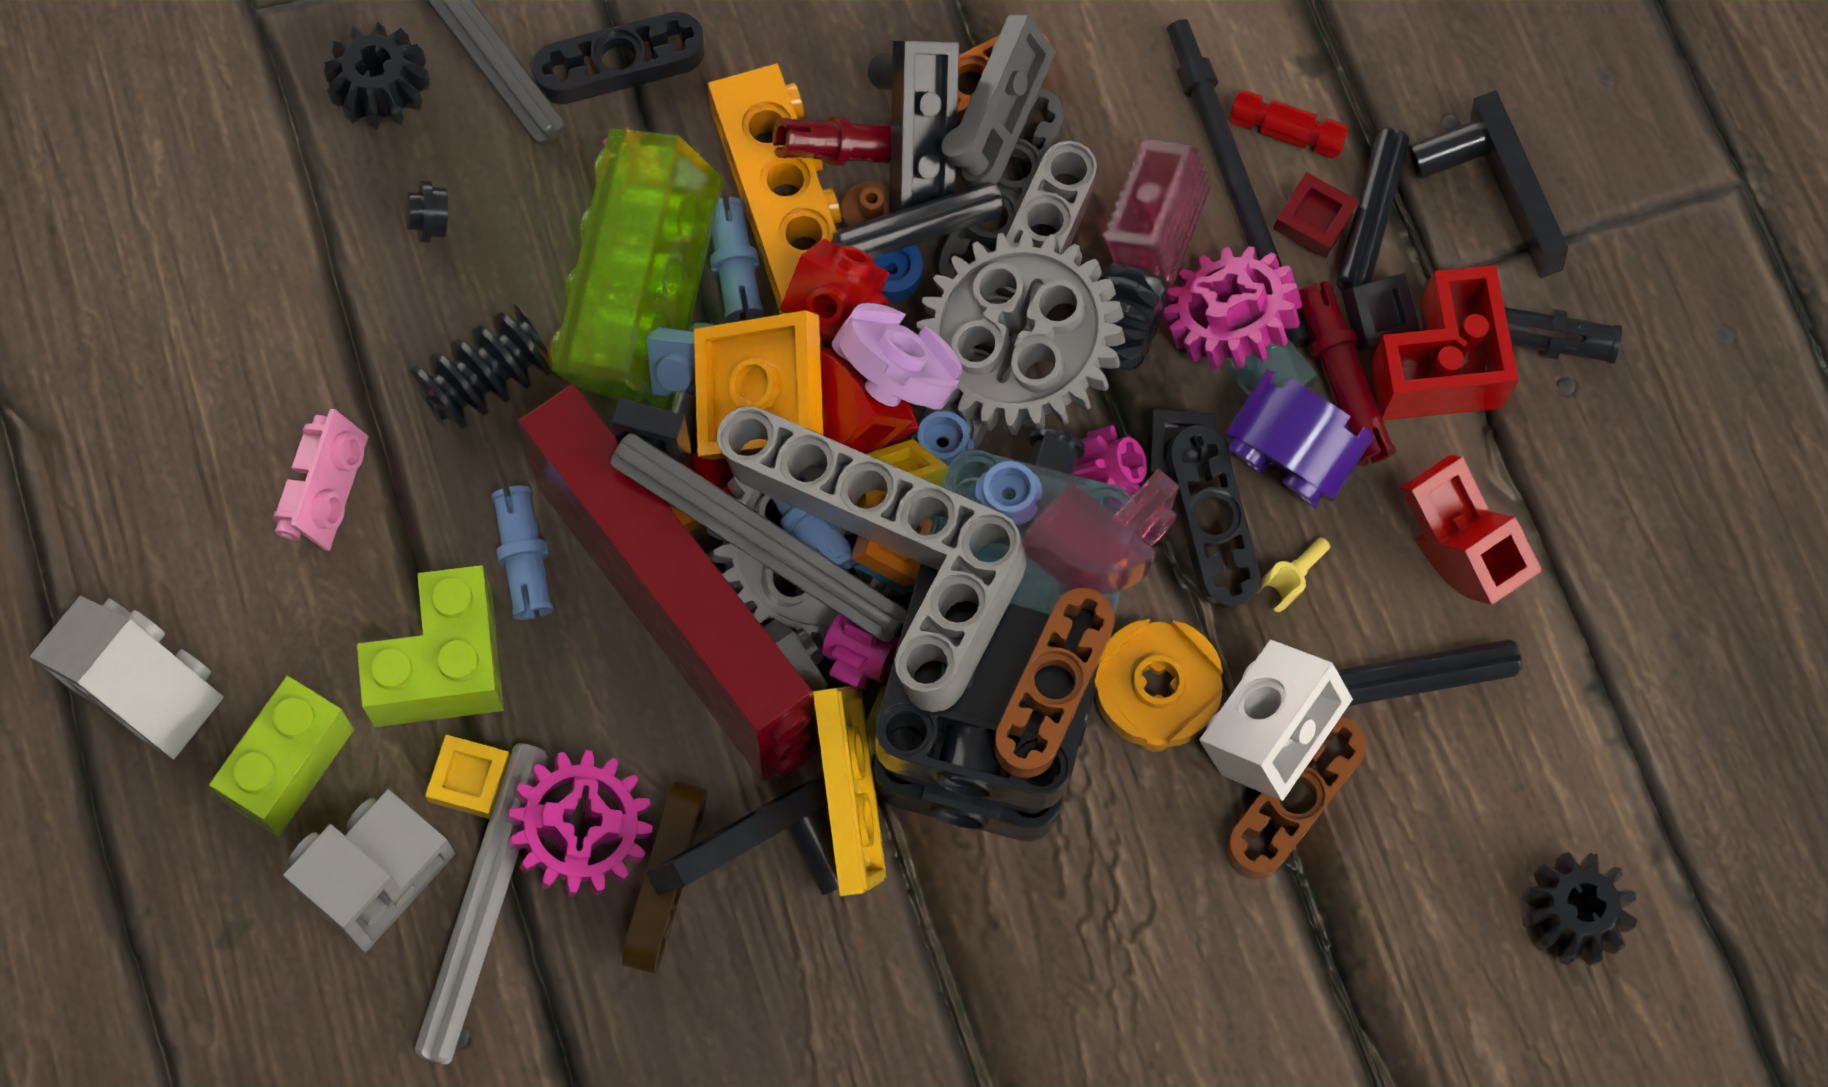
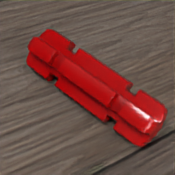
M1240 90L1236 95L1230 112V121L1233 124L1250 130L1253 125L1262 127L1261 134L1302 148H1306L1307 143L1316 146L1314 152L1331 158H1336L1341 153L1348 134V127L1344 123L1326 118L1325 122L1322 123L1316 120L1317 114L1274 99L1271 100L1270 104L1262 102V95L1248 90Z

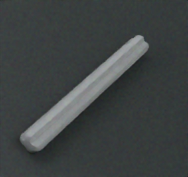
M518 743L512 749L415 1046V1053L420 1058L429 1062L449 1064L452 1061L520 850L510 849L508 842L510 837L522 831V826L506 822L509 809L525 808L526 806L514 796L519 783L535 788L537 785L531 775L533 767L538 763L547 767L548 755L546 751L536 746Z

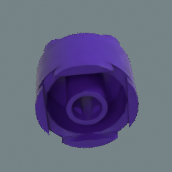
M1266 369L1225 433L1232 440L1228 447L1232 451L1230 455L1259 474H1262L1267 466L1286 476L1282 481L1285 485L1283 488L1316 508L1321 498L1333 502L1370 445L1374 435L1363 427L1356 437L1349 431L1350 427L1346 425L1351 416L1318 394L1289 378L1282 389L1275 386L1278 381L1276 372Z

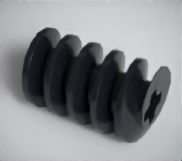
M515 304L514 311L517 322L502 312L493 317L496 336L481 325L472 330L475 349L459 338L453 341L450 345L454 363L438 352L431 355L429 362L433 376H430L416 365L408 370L409 376L422 399L442 426H444L443 420L448 418L461 429L466 428L468 424L464 407L467 405L473 407L483 416L488 414L489 409L485 395L488 392H492L504 402L509 401L510 394L507 380L510 378L514 379L525 389L531 387L532 384L528 367L534 365L547 376L553 373L548 351L526 315Z

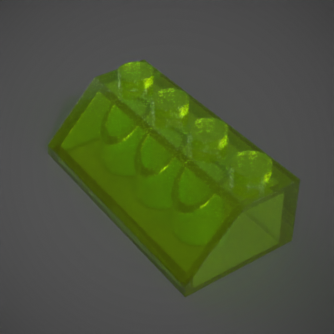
M610 128L606 146L600 151L596 160L595 176L597 183L591 208L586 210L581 222L582 245L577 266L570 272L567 279L566 297L568 303L562 327L555 333L552 341L551 356L553 365L551 370L571 384H574L577 388L616 400L623 398L639 403L646 398L651 406L665 410L669 397L652 394L647 337L657 327L689 330L724 178L678 135Z

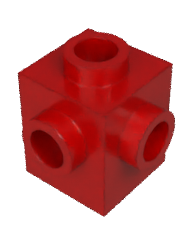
M823 238L800 256L779 310L786 314L806 310L819 315L820 338L832 342L843 323L859 304L875 303L887 306L889 298L881 293L890 272L875 265L873 258L866 252L851 246H838Z

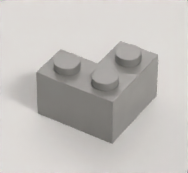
M79 596L29 656L76 695L102 708L145 744L173 760L224 698L206 682L212 672L204 664L182 649L174 656L159 643L166 635L161 628L138 611L133 610L130 613L110 598L103 605H99Z
M389 789L378 800L373 797L369 798L356 809L347 823V828L350 831L345 836L330 824L320 835L314 832L304 838L290 855L288 863L291 867L283 874L285 879L314 910L364 953L375 944L456 854L449 841Z

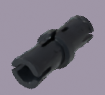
M1504 307L1512 345L1544 351L1545 358L1557 360L1560 354L1615 364L1622 337L1621 325L1614 324L1612 326L1568 318L1567 311L1553 309L1551 314ZM1534 327L1580 335L1582 340L1574 341L1530 333L1528 329Z

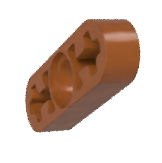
M1075 588L1063 594L1056 602L996 731L994 741L995 757L1000 766L1011 775L1021 778L1034 777L1046 771L1052 764L1114 627L1115 614L1113 607L1102 593L1090 588ZM1082 608L1089 609L1094 613L1092 624L1100 628V630L1088 628L1081 638L1075 655L1071 651L1064 649L1072 628V620L1065 615L1078 616ZM1050 642H1054L1059 648L1048 647ZM1079 657H1088L1089 659L1084 663ZM1049 665L1065 668L1073 677V691L1062 699H1049L1043 696L1037 690L1034 677L1040 669ZM1022 702H1026L1032 709L1021 708L1020 705ZM1033 710L1045 716L1037 736V744L1045 750L1043 753L1031 750L1026 759L1020 758L1014 754L1016 743L1011 738H1008L1010 733L1015 736H1021L1029 724ZM1049 717H1060L1061 720L1056 724Z
M1341 716L1325 739L1331 741L1337 735L1343 737L1347 742L1343 752L1350 758L1349 760L1340 755L1335 757L1321 776L1312 769V766L1325 749L1326 745L1323 742L1307 765L1308 767L1305 768L1297 781L1306 784L1313 793L1314 805L1310 811L1304 814L1291 813L1281 805L1278 799L1261 793L1230 834L1226 845L1228 861L1237 873L1249 879H1264L1273 875L1281 867L1364 758L1366 739L1362 730L1355 722ZM1324 779L1332 781L1333 784L1331 786H1327ZM1265 808L1269 816L1260 814L1259 811ZM1272 818L1274 822L1281 826L1267 847V851L1274 858L1270 860L1268 857L1260 855L1255 861L1248 859L1244 854L1248 843L1242 836L1245 834L1247 837L1255 839ZM1284 828L1293 830L1295 832L1294 835L1289 836Z

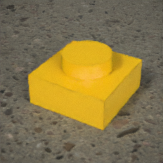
M445 735L425 794L426 799L429 803L490 819L510 758L509 752Z

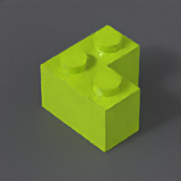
M483 565L418 573L423 635L357 644L362 707L374 727L504 711L493 594Z

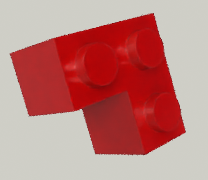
M1496 265L1434 271L1420 300L1425 331L1383 335L1370 362L1377 405L1383 421L1502 409L1519 382Z

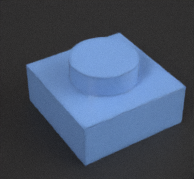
M657 327L647 337L652 394L669 397L672 392H685L696 396L694 332Z

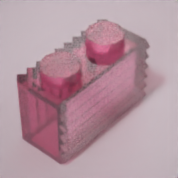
M1144 140L1138 144L1140 151L1134 154L1136 161L1130 163L1132 171L1126 173L1128 181L1122 183L1125 190L1118 193L1121 200L1115 203L1117 210L1111 213L1113 220L1107 223L1109 231L1103 233V237L1114 263L1135 264L1150 269L1151 273L1165 278L1168 289L1174 285L1211 186L1207 184L1209 179L1204 177L1206 172L1202 170L1203 164L1200 163L1201 157L1197 155L1198 149L1191 145Z

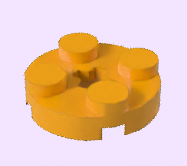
M1151 619L1128 624L1109 639L1099 662L1093 688H1096L1094 696L1098 710L1105 722L1115 733L1131 743L1140 745L1145 750L1159 752L1164 751L1168 747L1181 746L1188 743L1207 728L1210 719L1217 713L1220 706L1223 689L1221 676L1223 671L1217 651L1209 640L1195 628L1173 620L1169 624L1165 622L1150 623ZM1150 670L1158 676L1165 671L1169 672L1174 678L1169 685L1172 695L1166 698L1159 694L1153 697L1144 690L1147 681L1143 673Z

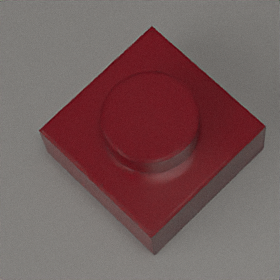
M1306 172L1277 217L1273 229L1320 256L1327 258L1354 215L1359 201Z

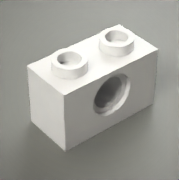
M1270 639L1257 659L1246 668L1241 682L1224 706L1210 719L1207 729L1199 741L1222 776L1283 801L1353 699L1332 662Z

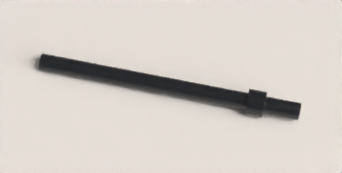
M1187 19L1175 21L1166 30L1180 64L1176 73L1185 96L1193 98L1248 246L1255 248L1259 261L1271 252L1276 254L1279 266L1283 267L1215 91L1218 79L1209 58L1202 57L1189 21ZM1297 309L1300 321L1299 327L1292 329L1284 328L1288 340L1286 344L1288 349L1300 348L1311 341L1299 309Z

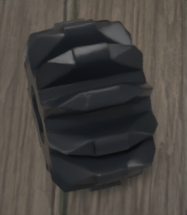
M377 21L372 33L363 36V33L353 26L350 33L352 42L348 44L333 41L332 53L334 59L324 62V74L327 82L330 83L327 89L330 100L336 107H343L346 118L352 123L366 116L369 125L377 130L382 122V118L391 116L393 121L402 125L404 119L402 109L421 110L423 101L420 92L429 89L430 78L427 69H425L426 58L424 52L418 44L411 45L409 35L402 28L388 36L385 27Z
M1117 262L1107 267L1102 278L1099 280H1112L1116 294L1109 301L1120 302L1124 318L1113 324L1122 327L1125 343L1109 347L1118 354L1120 360L1119 368L1131 371L1143 363L1145 355L1150 350L1153 338L1157 334V328L1163 316L1162 311L1167 299V286L1165 278L1151 273L1150 269L1135 264L1126 265Z
M1571 853L1561 854L1556 859L1555 868L1542 864L1533 873L1538 886H1528L1522 893V900L1537 909L1523 917L1522 926L1531 929L1542 927L1545 934L1537 940V950L1545 951L1554 943L1559 944L1558 956L1561 964L1569 965L1580 954L1588 966L1596 965L1603 959V950L1616 954L1625 947V942L1620 932H1630L1636 927L1637 919L1632 914L1621 909L1636 900V892L1627 889L1617 891L1614 883L1621 878L1622 868L1613 867L1604 875L1599 873L1600 862L1598 854H1588L1580 865ZM1574 897L1581 900V911L1590 915L1584 921L1577 919V907L1568 903Z

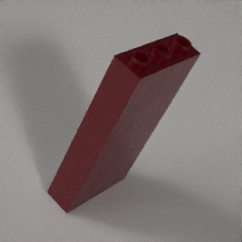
M571 384L518 420L538 489L759 778L765 781L776 772L780 777H785L801 767L811 757L812 753L809 748L815 744L813 691L667 503L612 467L610 463L611 458L620 443L576 386Z

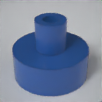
M916 245L873 258L875 265L890 272L881 293L889 298L888 302L902 301L916 292L920 286L923 271L922 255Z

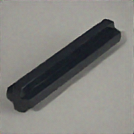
M1383 127L1377 133L1359 196V204L1355 211L1336 281L1337 287L1340 290L1372 281L1409 144V136L1404 131Z
M987 182L837 230L833 234L831 242L838 246L858 248L869 254L872 258L999 218L1002 214V209L1005 207V202L998 186L995 183Z
M1509 639L1340 669L1337 672L1353 699L1349 706L1514 677L1522 669V659L1517 643Z

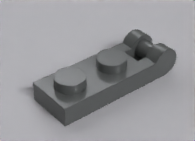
M1008 15L999 38L993 46L991 56L976 90L970 98L960 126L951 130L943 139L942 152L954 166L963 167L962 175L971 187L987 182L997 184L1001 179L1056 53L1029 15Z

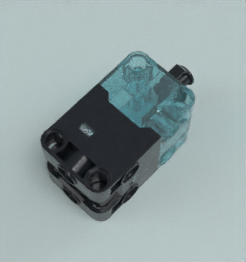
M1038 429L1031 432L1028 440L1033 447L1029 463L1001 457L981 450H970L961 453L952 460L947 469L942 488L979 504H982V502L975 495L977 481L983 473L988 472L998 463L1004 461L1019 462L1027 466L1040 480L1043 494L1042 498L1036 503L1038 506L1036 515L1030 521L1016 525L1026 556L1027 565L1025 573L963 695L953 706L943 711L930 712L921 710L911 703L896 673L894 658L876 721L874 784L876 793L885 803L896 808L934 817L958 827L979 829L1020 841H1035L1043 838L1052 830L1056 822L1068 781L1071 779L1079 747L1081 748L1096 691L1093 685L1099 663L1052 764L1040 775L1021 778L1011 775L1000 766L994 753V741L998 725L1053 608L1063 594L1075 588L1094 589L1102 593L1110 601L1115 614L1128 563H1125L1136 522L1137 508L1133 498L1125 489L1114 484H1106L1072 475L1076 459L1082 458L1085 454V444L1077 437L1055 429ZM1009 489L1002 493L1003 497L1007 500H1012L1015 497L1014 491ZM934 516L929 535L941 531L948 520L944 517ZM989 543L980 549L976 558L983 562H996L1006 555L1009 547L1003 543ZM922 563L897 651L939 572ZM969 601L958 602L950 607L945 619L955 623L965 622L975 615L979 606ZM1082 608L1078 616L1065 615L1072 620V628L1064 649L1071 651L1075 655L1084 632L1088 628L1100 630V628L1092 624L1094 613L1085 608ZM1050 642L1048 647L1059 648L1054 642ZM1079 657L1084 663L1089 659L1088 657ZM936 660L926 662L915 672L914 680L923 684L934 683L942 678L948 665ZM1046 666L1040 669L1034 677L1037 690L1049 699L1065 698L1074 689L1072 675L1061 666ZM1022 702L1020 705L1021 708L1032 709L1026 702ZM1033 710L1029 724L1021 736H1015L1011 733L1008 738H1011L1016 743L1014 754L1020 758L1026 759L1031 750H1037L1041 753L1045 750L1037 744L1038 732L1045 716ZM1049 717L1056 724L1061 720L1060 717ZM885 769H888L894 777L912 783L898 784L892 781L886 775ZM1047 808V812L1037 818H1026L1017 812L1035 814Z

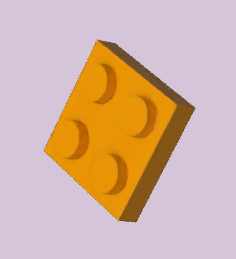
M805 310L694 329L698 457L709 460L725 458L718 446L717 432L724 418L738 408L755 407L763 409L823 435L819 315ZM755 439L749 441L742 447L739 455L757 454L766 446L767 440Z

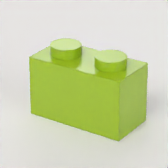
M287 675L209 786L226 805L275 836L280 837L355 729L341 708Z

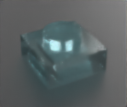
M1288 338V343L1285 347L1272 343L1267 345L1268 359L1265 361H1261L1254 354L1245 356L1243 368L1237 369L1233 360L1230 361L1228 372L1248 396L1266 369L1276 372L1278 381L1275 386L1281 389L1288 378L1309 388L1315 383L1317 373Z

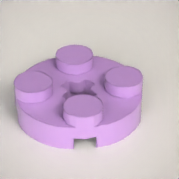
M862 303L856 306L833 339L832 347L837 354L849 361L868 379L865 383L867 392L877 401L887 406L895 407L899 405L901 400H905L915 405L942 410L960 382L958 378L963 372L962 364L952 348L925 325L918 335L900 325L906 314L894 308L875 303Z

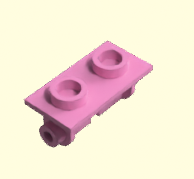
M330 409L328 416L315 415L312 424L304 425L303 436L291 468L298 473L307 474L306 480L287 479L277 511L274 512L272 517L277 523L275 533L278 536L298 541L301 534H303L326 551H330L338 526L343 520L345 505L357 469L363 461L364 449L369 437L336 409Z

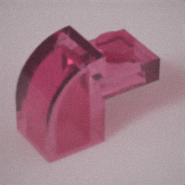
M1158 468L1117 514L1113 516L1075 483L1071 482L1026 530L1023 546L1025 554L1054 579L1068 588H1090L1102 594H1111L1128 589L1149 574L1156 553L1143 539L1152 546L1165 534L1177 517L1172 507L1179 485Z

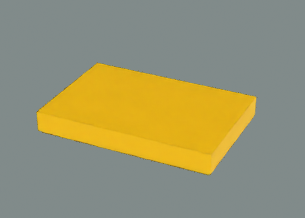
M852 686L813 691L840 896L862 894L884 881V878L887 877L862 688L858 687L856 689Z

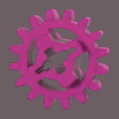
M1248 246L1241 257H1233L1229 247L1223 248L1221 260L1215 262L1202 255L1199 257L1201 269L1196 273L1191 270L1182 269L1179 275L1183 287H1170L1167 290L1171 305L1164 308V314L1176 348H1186L1189 360L1193 363L1207 355L1211 369L1217 370L1226 358H1232L1236 368L1241 369L1245 364V356L1254 354L1261 361L1267 360L1266 346L1272 343L1285 347L1288 340L1284 328H1298L1300 324L1297 309L1302 307V301L1289 265L1280 267L1276 254L1272 252L1259 261L1254 247Z
M586 750L579 765L572 766L565 752L557 754L555 759L554 772L550 773L546 767L539 763L533 767L531 775L537 785L535 788L521 783L517 786L514 796L526 806L525 808L518 807L508 811L506 822L522 826V831L510 837L508 844L510 849H527L529 854L520 866L523 873L529 872L538 866L545 871L541 881V888L547 890L558 878L565 881L567 897L575 896L581 882H588L594 895H599L605 889V875L609 874L613 880L620 884L626 880L629 874L622 862L623 859L634 863H640L646 852L634 843V840L649 838L653 826L646 822L638 821L637 816L647 811L651 803L649 798H632L630 793L639 781L636 775L626 777L622 781L614 776L618 766V760L615 758L610 759L603 769L594 767L593 752ZM571 783L569 795L559 803L546 802L545 805L539 804L554 788ZM598 787L614 799L619 810L609 809L597 794ZM583 799L582 811L585 812V822L596 826L589 828L577 850V836H574V825L563 821L570 820L580 800ZM539 837H548L562 852L561 861L553 857L544 848ZM614 842L620 843L615 852L599 863L588 865L591 851L599 844L612 845Z

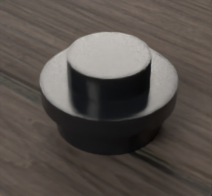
M420 181L418 193L408 192L406 225L408 230L418 231L419 242L430 243L431 237L446 236L448 193L447 188L432 187L431 181Z

